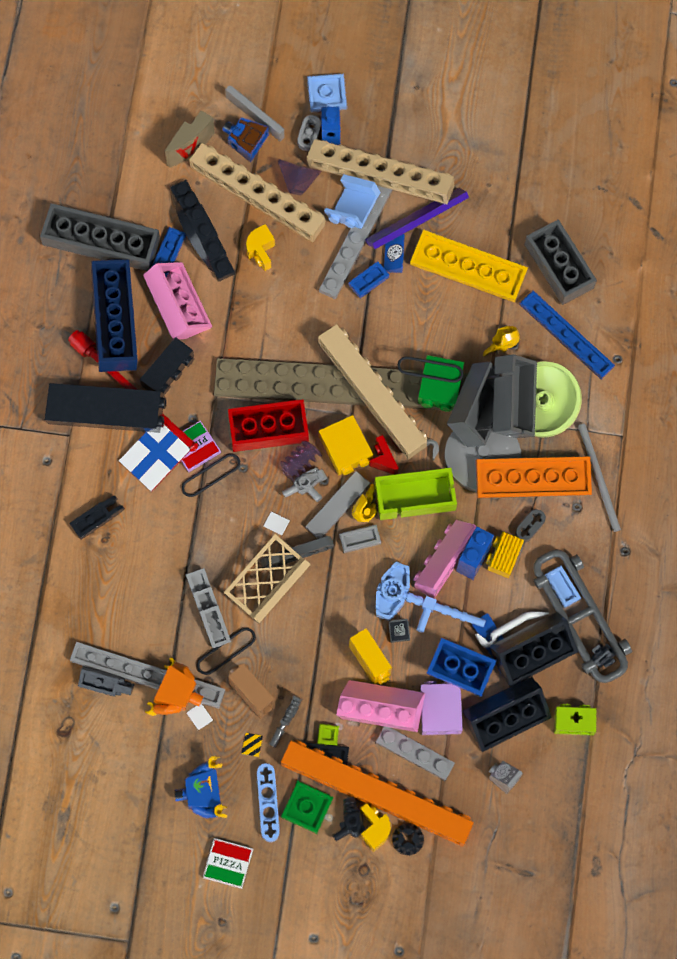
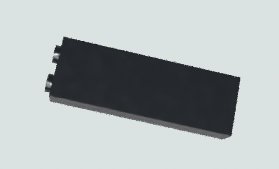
M49 383L44 420L51 425L160 433L161 428L164 426V416L162 414L163 409L166 408L167 399L161 391Z

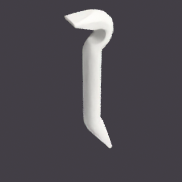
M525 612L495 629L490 634L491 640L489 642L478 633L475 636L482 646L490 648L489 646L495 644L497 637L527 620L549 613Z

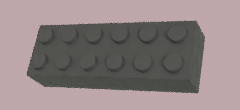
M52 203L40 235L42 245L100 260H129L130 267L144 271L151 269L160 241L159 230Z

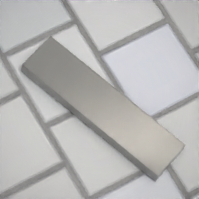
M229 85L225 89L226 98L255 122L269 127V133L277 140L281 141L284 138V128L234 87Z
M355 471L305 528L317 539L324 537L370 486V482Z

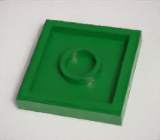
M297 781L281 818L318 834L334 797Z

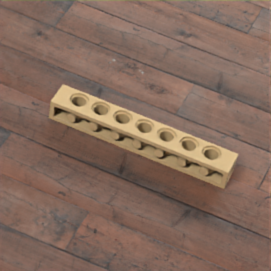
M314 139L307 155L308 167L340 176L345 174L375 182L377 186L448 204L454 189V176L448 173H439L430 168H421L411 163L398 162L396 159H387L377 154L364 153L359 149L353 150L343 145L331 144L325 140Z
M202 143L189 160L190 168L311 242H314L325 226L323 214L309 209L302 201H296L289 193L281 192L273 183L263 181L258 174L250 173L243 165L235 164L227 155L217 153L210 145L206 146ZM211 161L216 162L215 165H209L208 163ZM225 171H231V172H232L231 174H228V175L224 174ZM246 180L247 183L240 184L239 181ZM257 189L262 190L261 193H255L254 191ZM271 199H277L278 201L275 202V203H272V202H270L269 200H271ZM292 208L293 211L286 212L285 209ZM303 217H306V218H308L309 220L306 221V222H303V221H301L300 219L303 218Z

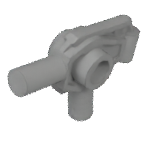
M314 468L296 477L294 485L283 490L282 494L286 498L296 492L301 495L309 493L316 502H319L322 496L313 487L319 482L326 480L327 476L323 469Z

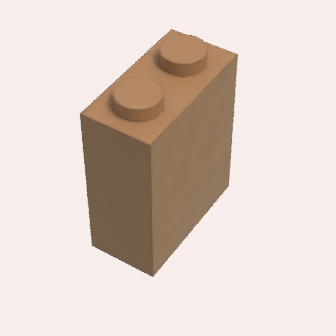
M244 664L240 667L238 665L229 672L230 686L260 719L276 707L275 698Z

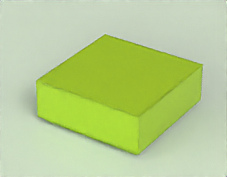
M319 724L317 744L337 746L339 726Z

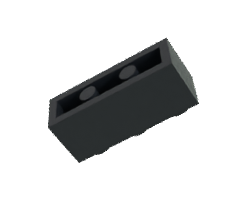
M175 337L140 378L141 386L148 391H161L165 395L169 391L171 383L181 377L182 370L193 363L194 351Z

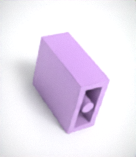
M434 681L424 682V685L420 686V692L425 693L421 712L422 735L461 734L462 710L460 687L448 682H444V684H436Z

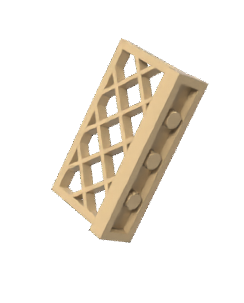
M275 534L226 589L224 594L259 624L311 564ZM275 540L282 545V553L271 554L270 545ZM284 548L290 553H284ZM285 555H293L299 560L294 566L285 567ZM269 556V568H258L257 560L260 557ZM271 556H282L283 567H272ZM255 564L256 569H250ZM283 569L284 578L281 581H273L272 570ZM269 570L270 582H259L258 571ZM248 571H256V582L245 583V574ZM242 578L243 583L237 584V583L240 581V579ZM278 583V585L273 589V584ZM270 584L271 593L267 596H260L259 585ZM245 585H257V596L246 597ZM234 586H243L244 597L235 598L230 591ZM258 598V607L254 612H251L247 608L246 599ZM260 598H265L264 601L260 604ZM244 599V605L239 600Z

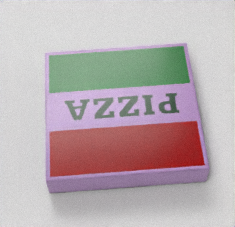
M201 420L183 431L194 443H198L197 450L189 452L181 461L188 472L221 453V450Z

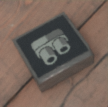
M408 619L388 622L391 643L410 641Z

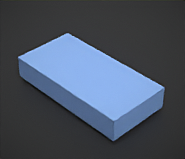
M562 565L545 574L563 608L581 600L579 593Z

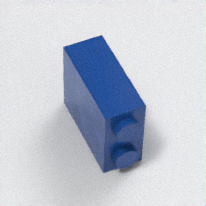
M476 527L459 559L456 572L474 580L491 548L494 535Z

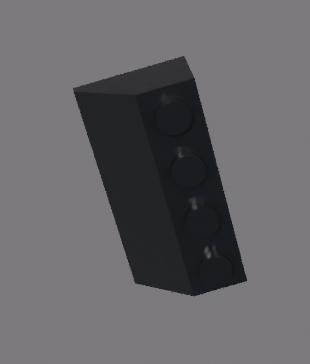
M558 612L489 646L493 658L496 660V665L510 687L578 653L568 621Z
M533 677L462 711L481 752L552 718L542 688Z

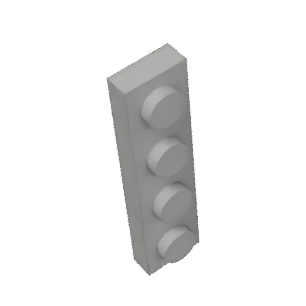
M384 727L376 741V744L443 781H446L455 764L390 727Z

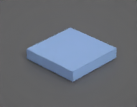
M344 74L307 76L311 112H320L321 107H340V110L347 109Z

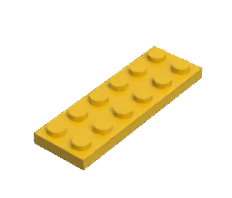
M423 230L410 261L412 266L514 303L528 270V267Z

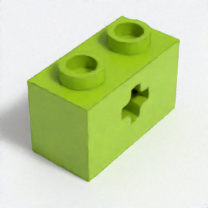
M560 704V707H556L554 734L594 735L596 733V708H591V705H580L577 708L572 707L570 704ZM574 715L577 719H580L577 723H574V719H572Z

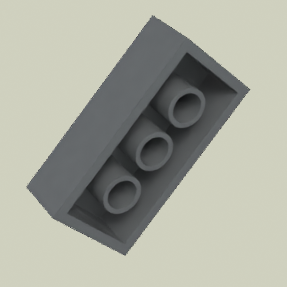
M559 219L526 236L524 245L562 305L595 288L597 279Z

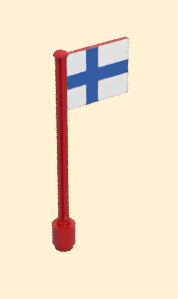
M74 331L68 339L70 346L82 357H92L98 363L96 343L83 331ZM118 371L108 372L125 389L137 390ZM162 414L164 416V426L161 428L160 433L146 432L119 460L151 492L189 452H194L198 448V443H194L164 414Z

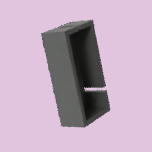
M514 354L495 357L494 369L497 377L494 379L493 433L513 438L534 437L537 361Z
M491 362L472 364L447 422V425L467 447L485 446L491 433L490 430L485 429L493 428L494 379L497 377V374H495L494 365Z

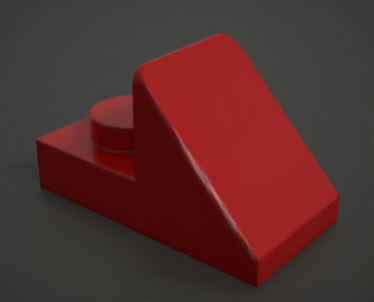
M384 436L376 437L374 449L379 457L370 460L369 466L392 475L398 474L399 468Z

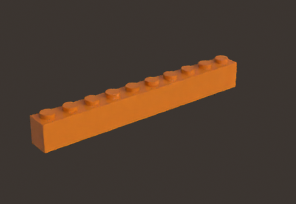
M290 741L282 758L281 766L345 795L354 797L370 806L373 805L381 811L410 824L412 823L455 844L464 846L474 823L470 821L471 817L462 813L460 815L452 813L453 810L444 805L441 807L434 805V801L429 798L423 797L421 799L416 797V793L411 790L405 789L403 791L398 789V785L391 781H386V783L380 781L379 777L373 773H368V775L360 772L361 769L355 765L342 764L343 761L337 757L324 756L325 753L319 749L306 748L307 745L301 741Z

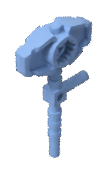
M395 562L382 576L381 583L378 584V591H376V617L390 621L401 610L406 600L409 603L412 602L415 605L422 606L423 612L416 629L421 633L424 632L430 613H433L434 610L441 612L443 615H449L455 619L458 618L463 622L466 621L480 627L485 625L486 620L464 611L461 612L456 608H450L447 605H441L434 598L426 596L424 599L422 596L410 593V571L407 565Z

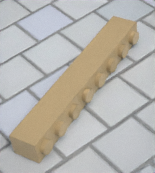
M336 324L318 336V344L409 460L427 447L428 438L422 430L419 431L413 417L411 415L407 416L402 403L399 400L396 401L393 398L392 390L388 386L385 387L381 382L382 378L379 373L373 372L368 359L359 354L358 346L354 342L351 343L347 332L343 328L340 329Z

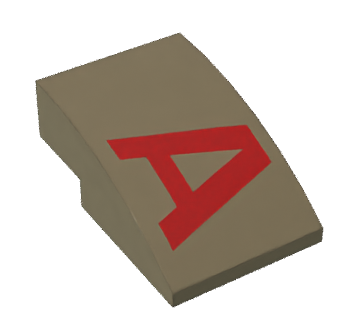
M200 111L192 124L184 121L165 149L168 167L176 166L188 160L202 143L206 145L215 134L212 116Z

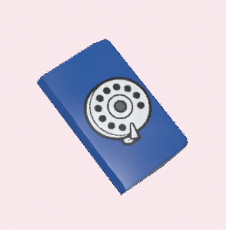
M405 234L385 244L384 269L387 272L402 273Z

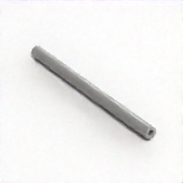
M581 424L578 428L588 457H590L591 466L614 532L620 531L621 528L586 425Z

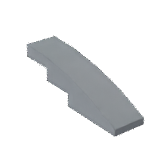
M205 569L186 574L212 648L230 643L228 631Z

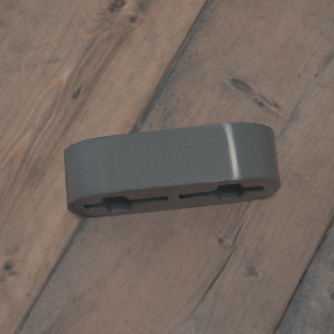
M538 509L531 511L517 527L516 537L523 539L524 543L530 541L545 523L546 516L544 512ZM539 515L541 522L536 521L535 524L532 525L531 523L533 521V516L537 517ZM527 527H529V536L524 535L522 537L520 530L525 531Z

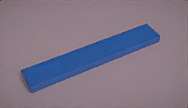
M532 291L520 302V306L601 380L614 368L615 365L537 293Z

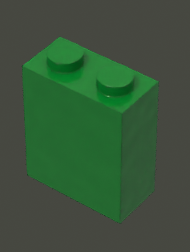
M429 355L426 357V360L454 364L463 370L464 362ZM425 362L423 375L456 380L460 377V371L454 367ZM422 377L418 404L425 408L438 407L442 411L450 412L457 401L461 380L451 383Z

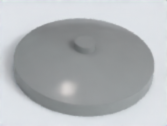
M493 428L485 429L491 431L486 445L467 447L453 431L445 447L444 458L446 468H452L453 480L467 490L477 492L476 459L521 458V449L517 438L493 433Z

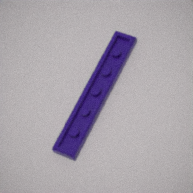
M457 188L452 191L448 204L434 201L366 238L367 245L374 249L379 248L468 199L467 191Z

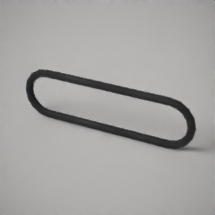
M409 356L402 357L397 364L399 371L406 375L451 383L459 382L463 377L462 368L454 364ZM409 359L459 369L460 377L456 380L406 372L401 369L400 364L403 360Z
M227 454L183 482V494L188 497H194L236 471L241 464L240 458L235 454ZM233 456L237 459V466L194 494L185 492V484L227 457Z
M250 628L240 629L230 637V640L243 631H250L253 635L252 641L213 670L204 672L200 669L201 661L223 645L212 649L198 660V671L203 675H210L250 647L255 642V632Z

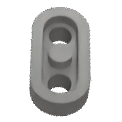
M309 115L303 120L298 135V146L304 151H310L314 139H318L321 121L317 116Z

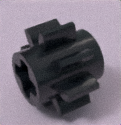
M601 643L592 649L595 654L591 658L598 667L604 665L607 668L615 662L613 657L616 653L610 645L605 644L603 646Z

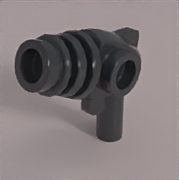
M354 797L343 800L344 821L340 823L341 830L332 835L336 842L349 834L357 838L366 830L363 825L362 814L359 813L360 809L356 805L357 802Z

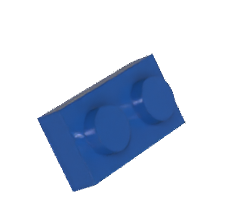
M377 261L351 280L348 285L361 299L387 280L389 274Z

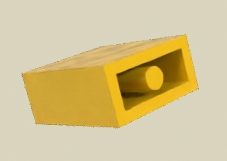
M353 415L319 430V438L338 476L341 474L348 475L354 471V468L359 466L365 467L370 464V460L373 459V453Z
M367 628L352 636L349 641V648L371 682L375 685L378 683L383 685L389 681L392 667Z

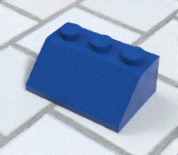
M441 638L426 674L482 696L496 660Z

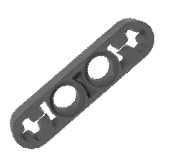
M326 536L292 547V549L302 558H306L333 548L334 543L331 536ZM285 555V564L298 560L293 555ZM269 556L260 559L262 568H269ZM271 556L272 567L283 565L282 556Z

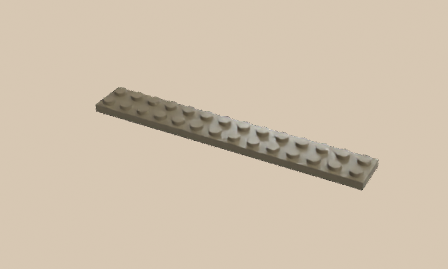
M217 358L214 396L283 401L304 399V402L366 406L335 365ZM371 368L373 372L379 373L385 387L388 386L392 390L393 398L396 401L399 400L404 408L440 410L438 407L425 408L418 404L422 377L403 374L399 369ZM403 370L406 372H412L417 374H423L424 372L418 370ZM463 373L458 396L467 378V373Z

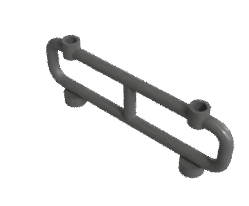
M557 549L541 555L534 562L533 570L537 578L533 579L536 587L538 589L543 588L555 611L567 619L577 650L584 661L581 664L586 674L591 673L594 679L600 683H608L617 679L628 668L626 655L632 653L628 641L623 639L617 642L577 572L584 568L580 557L576 554L569 558L564 551ZM554 557L562 559L588 605V608L569 618L553 592L547 577L541 570L542 564ZM591 614L595 617L620 661V667L607 675L599 673L596 664L588 654L572 625Z

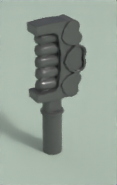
M296 695L293 696L285 715L280 721V727H277L269 743L272 747L276 748L283 733H285L284 728L289 726L296 715L298 707L303 700Z

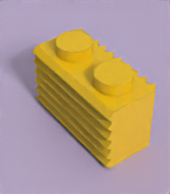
M502 532L500 537L496 536L493 547H496L494 554L489 553L486 564L489 565L487 570L509 579L524 540Z

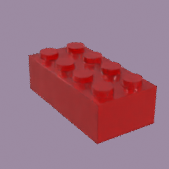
M304 399L228 409L233 452L309 442Z

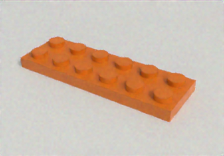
M590 457L476 459L477 498L592 495Z

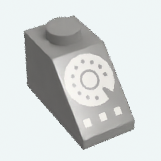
M502 761L500 765L496 763L490 769L491 775L489 779L504 793L508 794L520 780L523 773Z

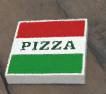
M214 838L203 878L242 889L253 849Z

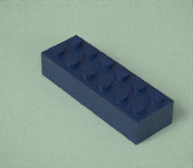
M129 260L92 261L91 276L99 372L137 370L138 358Z

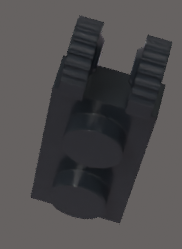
M116 496L98 503L69 523L80 540L112 520V517L124 511L125 508L122 505L117 506L110 512L106 509L117 501Z

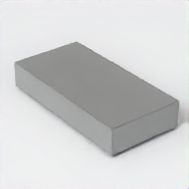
M377 525L339 534L344 553L381 544Z

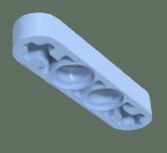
M265 763L257 769L261 833L265 841L274 842L278 839L280 833L275 770L272 765ZM264 768H268V771L272 772V774L268 775L269 782L273 781V784H260L261 782L265 783L264 775H260V772H264ZM268 787L273 790L272 797L265 798L262 796L264 788ZM268 807L273 808L275 811L274 816L266 818L263 815L264 809ZM264 821H276V824L272 823V830L276 831L272 838L265 834L268 831V824L264 825Z

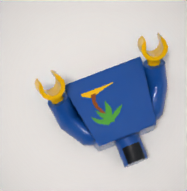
M220 756L210 757L209 761L199 765L189 773L188 778L185 779L186 788L174 790L176 801L188 800L189 809H192L193 813L204 818H227L226 814H222V810L228 807L221 805L216 769L213 770L214 768L222 767V764L216 765V760Z

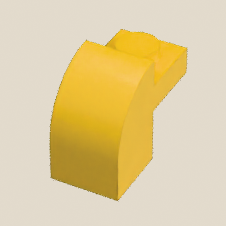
M266 224L253 230L246 241L249 260L254 257L259 267L262 266L264 271L271 268V260L265 251L275 246V239Z
M366 803L360 812L370 822L371 826L361 834V838L375 852L387 841L391 825L387 814L379 818L380 813L373 805L370 807Z

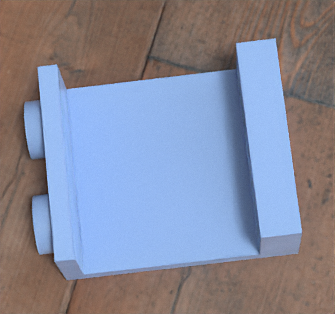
M343 174L341 182L345 189L334 210L325 208L324 211L329 221L334 224L341 223L349 228L356 227L362 229L380 194V190L375 182Z

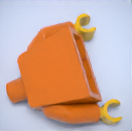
M171 657L169 660L172 664L169 666L164 665L167 672L154 698L155 704L147 703V705L151 706V710L145 711V713L151 716L156 714L169 715L179 713L181 710L185 711L189 703L200 707L204 696L194 692L196 682L190 669L176 662Z

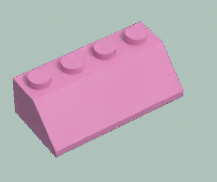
M182 262L157 263L143 275L173 340L175 337L187 339L212 328Z
M456 520L453 525L450 523L444 532L447 534L443 540L439 539L434 549L436 551L433 556L429 555L425 560L424 565L426 567L423 571L419 570L414 577V581H416L414 588L435 599L459 562L477 526Z
M349 680L340 695L336 715L344 720L418 732L425 693Z

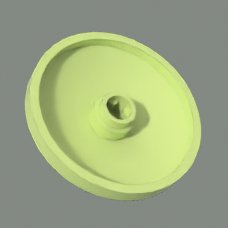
M545 361L537 362L534 436L544 438L558 435L569 428L576 420L582 404L581 389L573 374L557 363Z

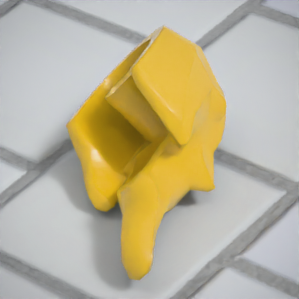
M514 326L498 328L496 335L492 339L494 343L483 352V356L496 350L505 352L508 348L515 346L520 340L517 328Z
M371 484L365 496L362 494L356 504L353 505L352 516L358 522H369L377 513L376 504H371L375 490L374 484Z

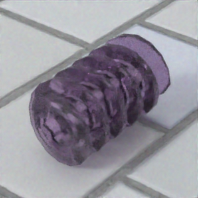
M305 440L301 442L302 446L296 447V451L290 452L291 457H285L286 462L281 461L279 463L282 472L292 482H295L293 475L300 477L299 470L304 473L306 472L304 465L311 467L309 460L316 462L315 455L322 457L320 451L313 444Z

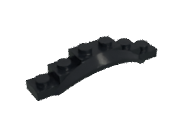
M187 180L171 186L170 191L175 198V208L180 224L195 251L207 267L214 272L218 282L235 275V270L227 257V253L218 238L210 218Z

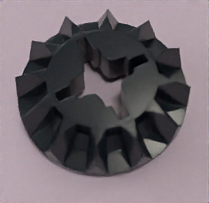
M404 823L395 829L392 843L400 854L406 856L414 855L423 847L424 834L416 825ZM414 833L412 837L413 844L408 842L402 845L405 840L403 834L409 836Z

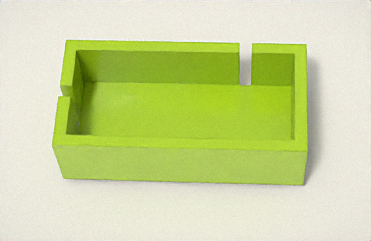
M452 468L375 477L374 484L380 520L397 518V514H400L402 518L456 511L457 500L455 488H453Z

